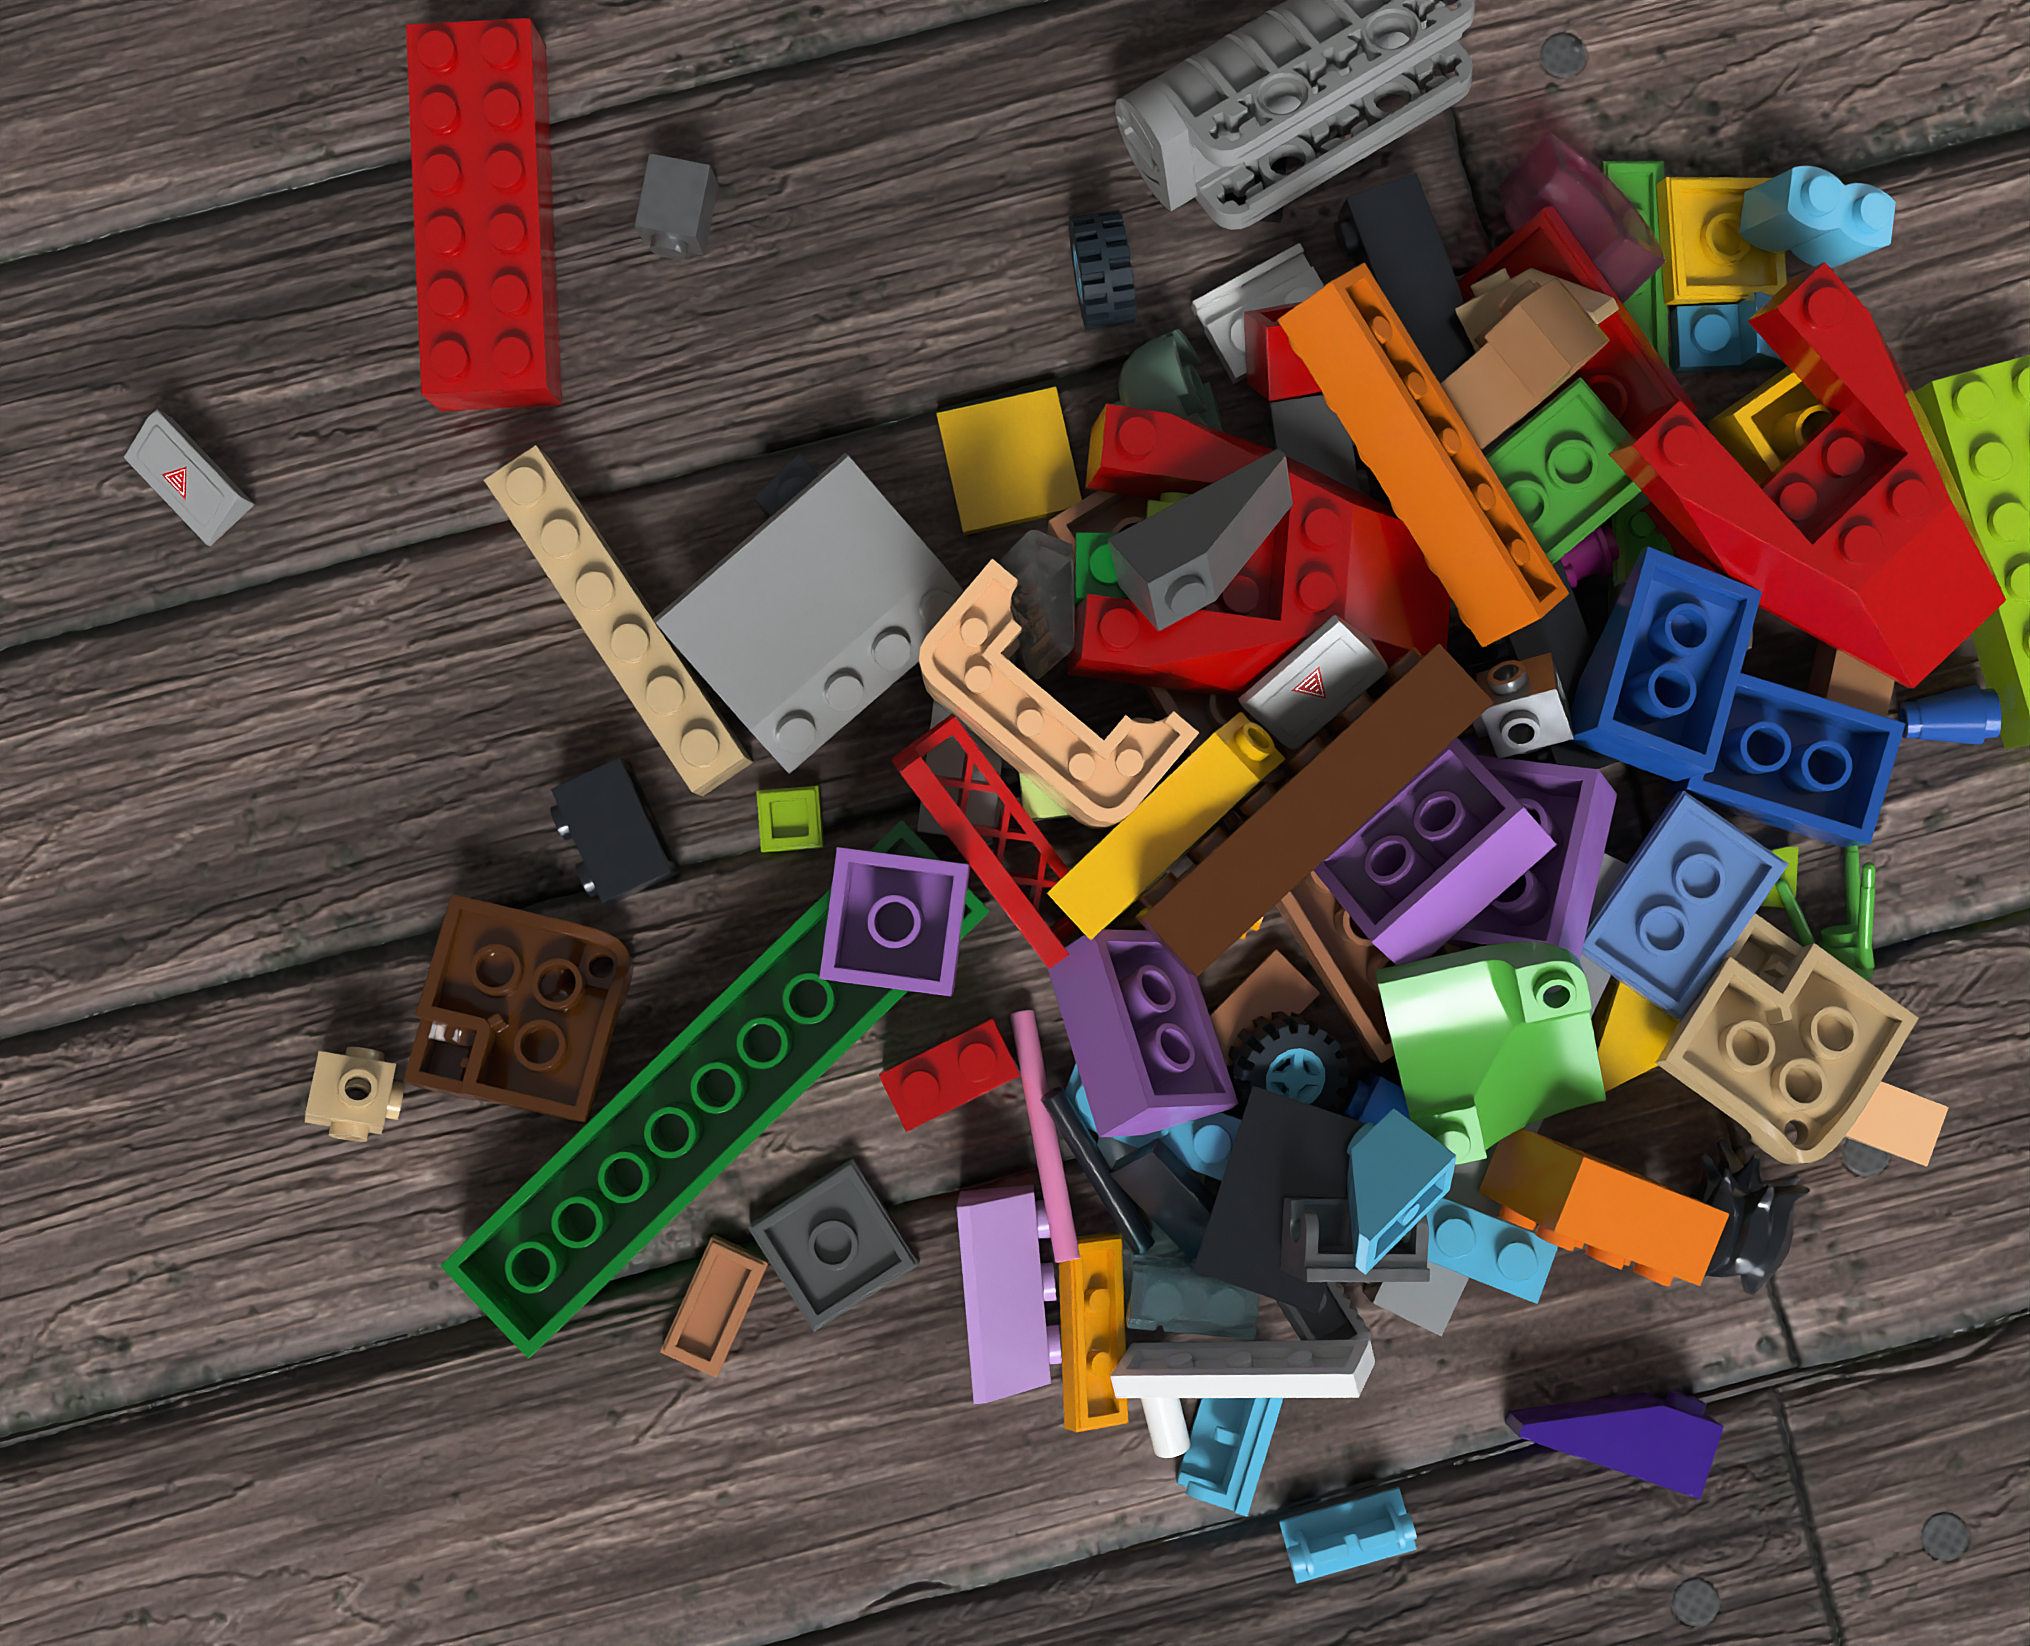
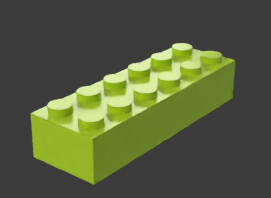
M2030 355L1931 381L1913 392L1927 416L2006 598V601L1971 634L1986 688H1994L1999 697L2001 706L2000 735L2004 749L2030 745Z

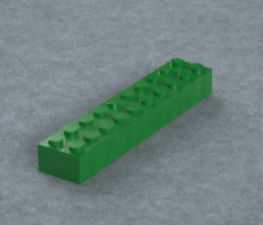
M903 820L870 850L871 852L942 861ZM831 888L440 1265L528 1359L546 1344L908 992L906 990L819 979ZM967 888L961 940L991 912L969 888Z

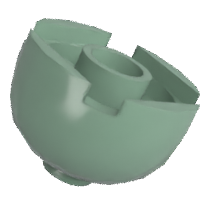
M1179 329L1147 342L1136 349L1123 364L1118 381L1120 401L1113 403V405L1171 413L1224 432L1221 415L1209 382L1203 384L1194 366L1201 364L1187 337Z

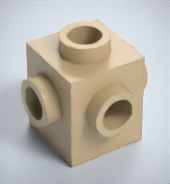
M347 1047L345 1055L319 1051L305 1113V1123L330 1126L328 1135L343 1140L365 1142L368 1139L369 1133L382 1134L385 1118L398 1120L405 1083L393 1081L396 1064L383 1062L384 1053L368 1048ZM357 1088L363 1090L367 1097L363 1100H353L347 1096L346 1092Z

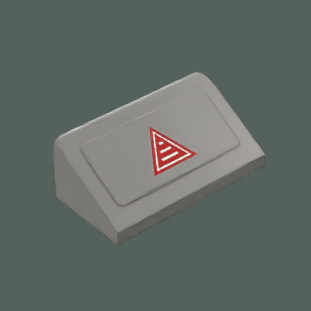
M158 409L147 418L124 456L128 463L208 546L216 542L255 505L172 417Z
M1334 615L1241 695L1238 700L1242 707L1283 745L1296 750L1382 678L1388 670V666L1367 635L1337 615Z

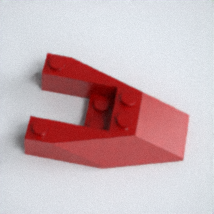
M1823 262L1793 277L1747 321L1832 414L1824 424L1761 484L1758 485L1681 400L1651 412L1608 455L1717 574L1762 591L1759 607L1907 688H1915L2006 601V598L1927 416L1868 309L1832 269Z
M1106 404L1091 428L1085 489L1160 500L1162 493L1194 494L1275 450L1171 413ZM1286 456L1293 505L1217 600L1158 631L1131 600L1087 594L1073 612L1067 675L1240 698L1241 695L1334 615H1337L1367 635L1387 666H1390L1402 654L1405 655L1414 646L1421 654L1439 643L1447 651L1451 597L1438 576L1429 569L1420 547L1405 523L1397 517L1391 507Z

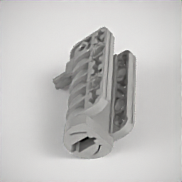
M1286 0L1205 49L1186 58L1183 62L1117 99L1115 114L1123 141L1145 183L1168 210L1173 211L1195 197L1211 219L1220 227L1233 230L1251 226L1459 102L1468 94L1472 86V59L1457 40L1462 38V33L1471 26L1474 20L1475 0ZM1457 2L1456 10L1450 11L1449 8L1445 7V4L1452 5ZM1440 69L1445 74L1455 71V76L1449 80L1443 75L1433 79V71ZM1425 89V94L1421 96L1420 91ZM1388 95L1403 96L1409 102L1404 107L1390 113L1376 107V103ZM1359 114H1363L1365 120L1359 123ZM1337 131L1342 136L1351 133V138L1345 142L1339 138L1330 140L1329 133ZM1321 150V156L1316 158L1315 153ZM1283 157H1296L1305 163L1303 167L1289 175H1281L1271 169L1272 165ZM1259 175L1261 182L1255 185L1254 177ZM1231 192L1237 197L1246 195L1245 204L1238 206L1233 200L1225 203V195Z

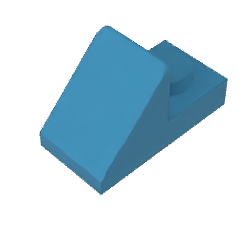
M1752 292L1739 304L1677 306L1670 312L1673 373L1786 368L1787 365L1747 322L1772 296L1762 292Z

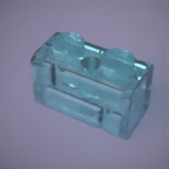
M1130 1254L1125 1301V1320L1128 1328L1155 1331L1157 1326L1160 1325L1163 1327L1164 1332L1255 1340L1259 1294L1194 1272L1193 1268L1196 1260Z

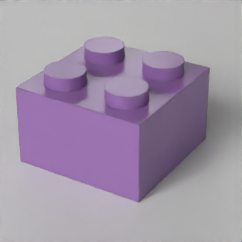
M837 847L819 979L952 996L955 986L970 865Z

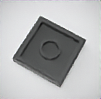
M854 1157L747 1226L813 1332L920 1263V1260Z

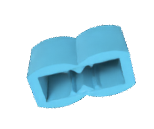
M1798 166L1744 192L1739 234L1747 242L1759 249L1769 252L1791 250L1799 259L1812 266L1825 262L1830 268H1834L1891 244L1896 202L1887 193L1872 185L1864 183L1844 185L1837 177L1826 170L1814 166Z

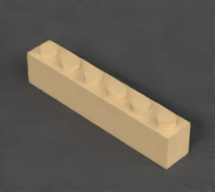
M535 445L485 478V483L691 792L704 796L754 763L677 647L653 621L656 617L552 460Z

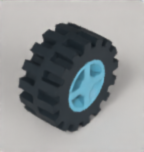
M1120 210L1069 218V238L1074 278L1085 329L1106 328L1135 322L1136 304L1134 298L1136 297L1133 284L1134 277L1126 229Z
M1282 1011L1272 1012V1020L1268 1021L1263 1016H1260L1252 1021L1256 1028L1250 1033L1243 1028L1237 1035L1243 1043L1240 1048L1231 1046L1228 1056L1234 1061V1065L1226 1067L1233 1083L1237 1100L1244 1109L1246 1108L1252 1086L1324 1110L1330 1104L1336 1107L1340 1105L1343 1097L1337 1093L1338 1087L1347 1088L1349 1077L1341 1071V1069L1348 1067L1347 1059L1339 1051L1342 1047L1337 1040L1317 1023L1292 1012L1291 1016ZM1287 1059H1290V1065L1286 1066L1282 1071L1277 1070V1068H1280L1282 1064L1287 1062Z

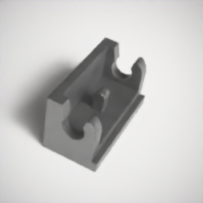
M1284 1197L1280 1270L1305 1282H1429L1430 1269L1427 1268L1429 1226L1427 1216L1425 1215L1365 1275L1355 1267L1348 1198Z

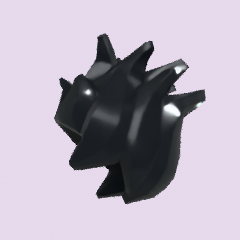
M1720 1139L1717 1142L1720 1158L1718 1167L1706 1152L1700 1154L1701 1182L1689 1195L1729 1213L1705 1276L1722 1278L1740 1275L1744 1292L1754 1295L1774 1275L1788 1255L1794 1234L1795 1202L1800 1197L1808 1194L1810 1188L1796 1185L1800 1180L1797 1174L1773 1180H1763L1760 1169L1761 1154H1754L1748 1161L1742 1146L1736 1148L1734 1153L1728 1142Z

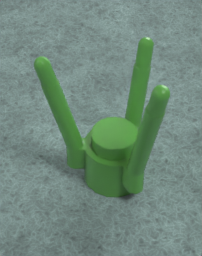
M1858 846L1845 847L1844 852L1847 925L1823 929L1821 931L1822 940L1817 944L1787 880L1778 879L1775 883L1776 889L1801 946L1815 943L1865 980L1873 978V968L1875 965L1872 937L1876 868L1872 862L1863 864L1860 884Z

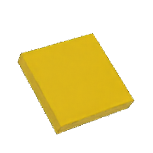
M1665 177L1656 184L1664 305L1739 304L1752 292H1762L1773 297L1787 284L1785 251L1769 252L1759 249L1747 242L1739 234L1744 192L1772 178Z
M1056 387L936 413L963 536L1055 516L1082 500Z

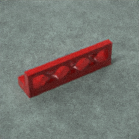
M952 713L891 760L1047 968L1050 969L1069 955L1061 941L1076 931L1078 926L1066 915L1049 928L1038 913L1042 887L1053 888L1069 872V869ZM953 735L965 751L961 778L934 775L922 757ZM974 764L986 781L971 780ZM943 786L959 788L957 804ZM969 790L993 792L998 795L1002 801L998 827L970 823L965 816ZM1010 813L1023 830L1008 828ZM981 836L996 837L993 852ZM1006 839L1033 842L1038 849L1033 875L1007 872L1002 865ZM1046 863L1050 865L1059 878L1044 876ZM1017 884L1031 885L1029 900Z

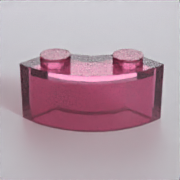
M1550 132L1541 139L1499 186L1506 210L1505 220L1514 232L1520 229L1543 208L1553 205L1622 304L1666 262L1662 249L1649 226L1619 188L1586 157Z

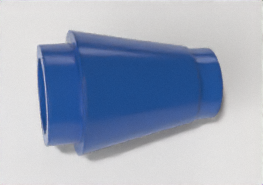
M1975 683L1910 702H1901L1899 706V721L1906 723L1902 737L1904 739L1916 738L1919 740L1982 745L1985 738H1996L2000 734L2001 706L1998 694L1994 688L1981 689Z

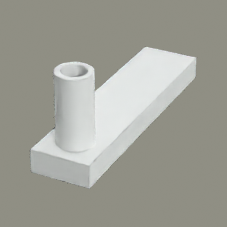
M1370 1339L1132 1343L1110 1377L1116 1398H1141L1154 1453L1162 1458H1172L1185 1453L1191 1446L1179 1398H1359L1374 1367L1375 1359Z

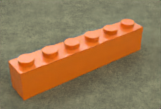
M1365 262L1334 279L1278 319L1289 338L1293 351L1307 366L1322 390L1326 404L1337 414L1357 446L1361 460L1372 470L1390 499L1394 513L1405 523L1423 552L1429 569L1438 576L1458 608L1461 620L1471 629L1482 648L1541 619L1570 594Z

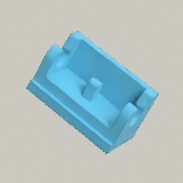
M1200 1398L1189 1434L1191 1446L1183 1454L1176 1477L1177 1484L1187 1487L1185 1494L1235 1511L1237 1514L1248 1516L1283 1398Z

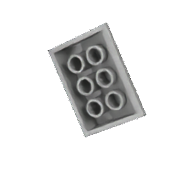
M844 453L659 613L653 621L751 733L790 774L919 661L920 647L924 639L963 594L964 590L849 455Z

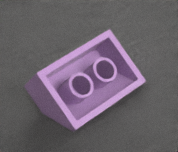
M1034 1185L960 1191L957 1203V1217L974 1404H981L1051 1384L1050 1365L1062 1364L1059 1325L1046 1326L1044 1302L1056 1301L1053 1262L1041 1263L1039 1239L1051 1238L1045 1203L1044 1200L1035 1201Z

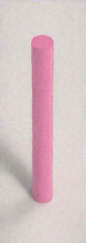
M1034 1010L1015 1012L1010 1014L1055 1263L1079 1259L1080 1253L1056 1125L1041 1102L1042 1096L1049 1091L1035 1013Z

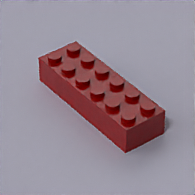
M531 18L406 24L421 395L441 412L562 405L546 46Z

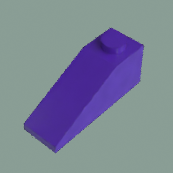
M1669 1390L1667 1399L1642 1392L1510 1410L1505 1420L1506 1425L1520 1438L1697 1499H1701L1724 1428L1723 1425L1704 1412L1707 1405L1705 1402L1674 1390Z

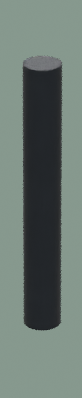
M1056 1087L1042 1096L1041 1102L1135 1255H1139L1148 1251L1155 1244V1240L1126 1192L1109 1175L1112 1170L1064 1089Z

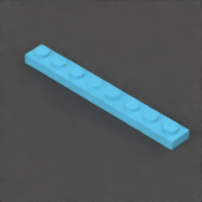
M1075 1064L1065 1093L1085 1126L1097 1132L1078 1067ZM1219 1112L1146 1135L1111 1138L1136 1148H1140L1160 1138L1187 1168L1222 1181L1242 1119ZM1442 1197L1426 1214L1429 1226L1427 1261L1538 1304L1558 1246L1535 1236L1536 1232Z

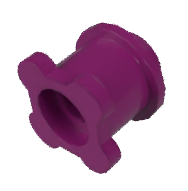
M1607 525L1597 527L1560 558L1571 589L1577 587V581L1598 574L1600 577L1606 578L1612 574V562L1619 559V548L1612 530Z

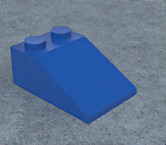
M1651 547L1642 549L1579 680L1570 711L1574 739L1568 741L1675 782L1714 772L1762 591Z

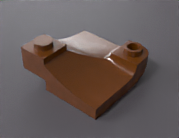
M451 894L415 1015L421 1020L403 1081L414 1087L519 1108L587 1124L620 1009L625 1005L631 984L634 963L630 952L618 938L601 930ZM602 958L612 960L614 966L609 976L605 978L593 976L592 967L597 960Z

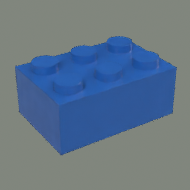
M1740 673L1714 772L1676 782L1669 779L1665 793L1675 796L1677 792L1685 791L1706 806L1836 846L1870 845L1906 723Z

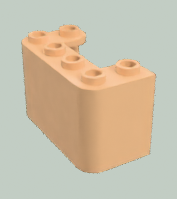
M991 559L928 633L920 647L919 663L926 691L934 701L950 714L953 713L959 722L1079 823L1092 829L1102 830L1113 827L1136 809L1199 732L1173 711L1166 718L1158 722L1139 717L1130 719L1125 715L1105 740L1100 738L1009 661L1025 639L1027 623L1024 612L1011 599L1018 585V580L995 560Z

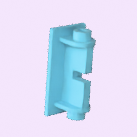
M1399 1487L1279 1521L1296 1583L1417 1549L1414 1539H1417L1414 1524L1410 1514L1406 1513Z

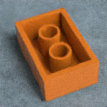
M1525 1128L1510 1134L1498 1142L1478 1193L1501 1204L1498 1212L1499 1217L1532 1231L1535 1230L1538 1223L1539 1226L1535 1236L1569 1251H1573L1575 1247L1582 1249L1584 1243L1588 1244L1584 1252L1586 1255L1618 1269H1622L1623 1265L1630 1266L1631 1261H1634L1636 1263L1632 1270L1633 1272L1667 1287H1670L1674 1277L1701 1286L1729 1216L1727 1212L1654 1179Z

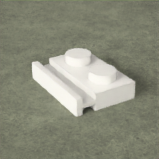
M1300 243L1192 302L1191 309L1202 323L1208 340L1233 384L1247 377L1244 312L1302 302L1324 287L1314 267H1310Z

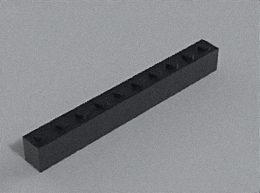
M1414 173L1346 197L1338 215L1339 221L1334 223V232L1339 249L1345 258L1352 256L1356 267L1365 262L1436 379L1442 383L1476 352L1455 311L1457 307L1465 302L1418 175ZM1512 428L1508 429L1482 451L1484 456L1513 433ZM1559 559L1552 566L1570 594L1541 619L1487 645V648L1495 660L1502 659V662L1511 660L1522 661L1551 652L1571 711L1579 680L1594 648L1561 559ZM1569 741L1545 746L1534 753L1527 754L1531 762L1600 769L1619 762L1617 759Z

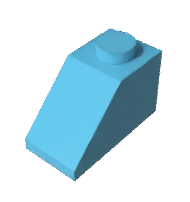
M1394 1108L1377 1125L1369 1122L1360 1128L1352 1138L1347 1149V1153L1350 1155L1347 1192L1355 1267L1365 1275L1450 1190L1457 1156Z

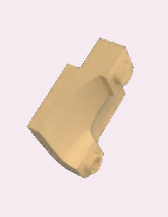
M1755 913L1682 1020L1678 1022L1655 1063L1741 1124L1751 1134L1749 1141L1779 1162L1789 1165L1807 1164L1825 1157L1846 1136L1870 1101L1916 1024L1918 1017L1815 943L1802 947ZM1788 1122L1793 1124L1797 1131V1139L1794 1144L1785 1136V1126Z

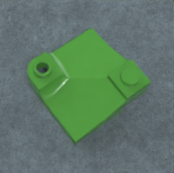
M1506 942L1375 970L1410 1121L1456 1154L1455 1165L1486 1159V1149L1510 1134L1539 1120L1580 1106L1606 1100L1590 1015L1592 1004L1588 983L1580 961L1572 952L1544 942ZM1555 985L1563 986L1555 993H1545L1549 987Z

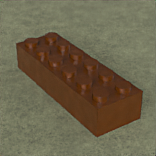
M1440 643L1423 654L1414 646L1405 655L1402 654L1388 666L1385 675L1376 682L1382 688L1381 691L1373 698L1365 691L1327 723L1335 732L1329 739L1323 743L1316 736L1310 742L1305 743L1280 766L1287 777L1278 786L1274 787L1269 781L1263 786L1260 785L1233 810L1240 819L1239 822L1227 833L1220 826L1212 829L1185 854L1193 863L1178 878L1171 871L1164 873L1138 897L1145 908L1136 918L1186 973L1198 977L1494 703Z

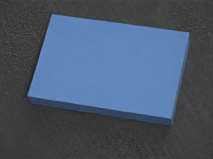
M1679 791L1675 794L1590 917L1581 955L1673 1019L1682 1020L1784 872L1788 863L1685 791Z

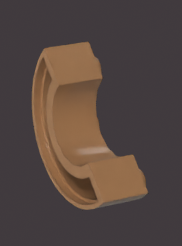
M1554 278L1542 286L1538 282L1533 284L1529 279L1505 298L1497 307L1503 315L1474 339L1481 349L1440 383L1481 451L1486 449L1541 403L1610 341L1559 278Z

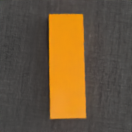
M1111 1232L1076 1236L1080 1258L1059 1262L1064 1429L1074 1432L1128 1423V1398H1116L1110 1377L1126 1353L1122 1234Z

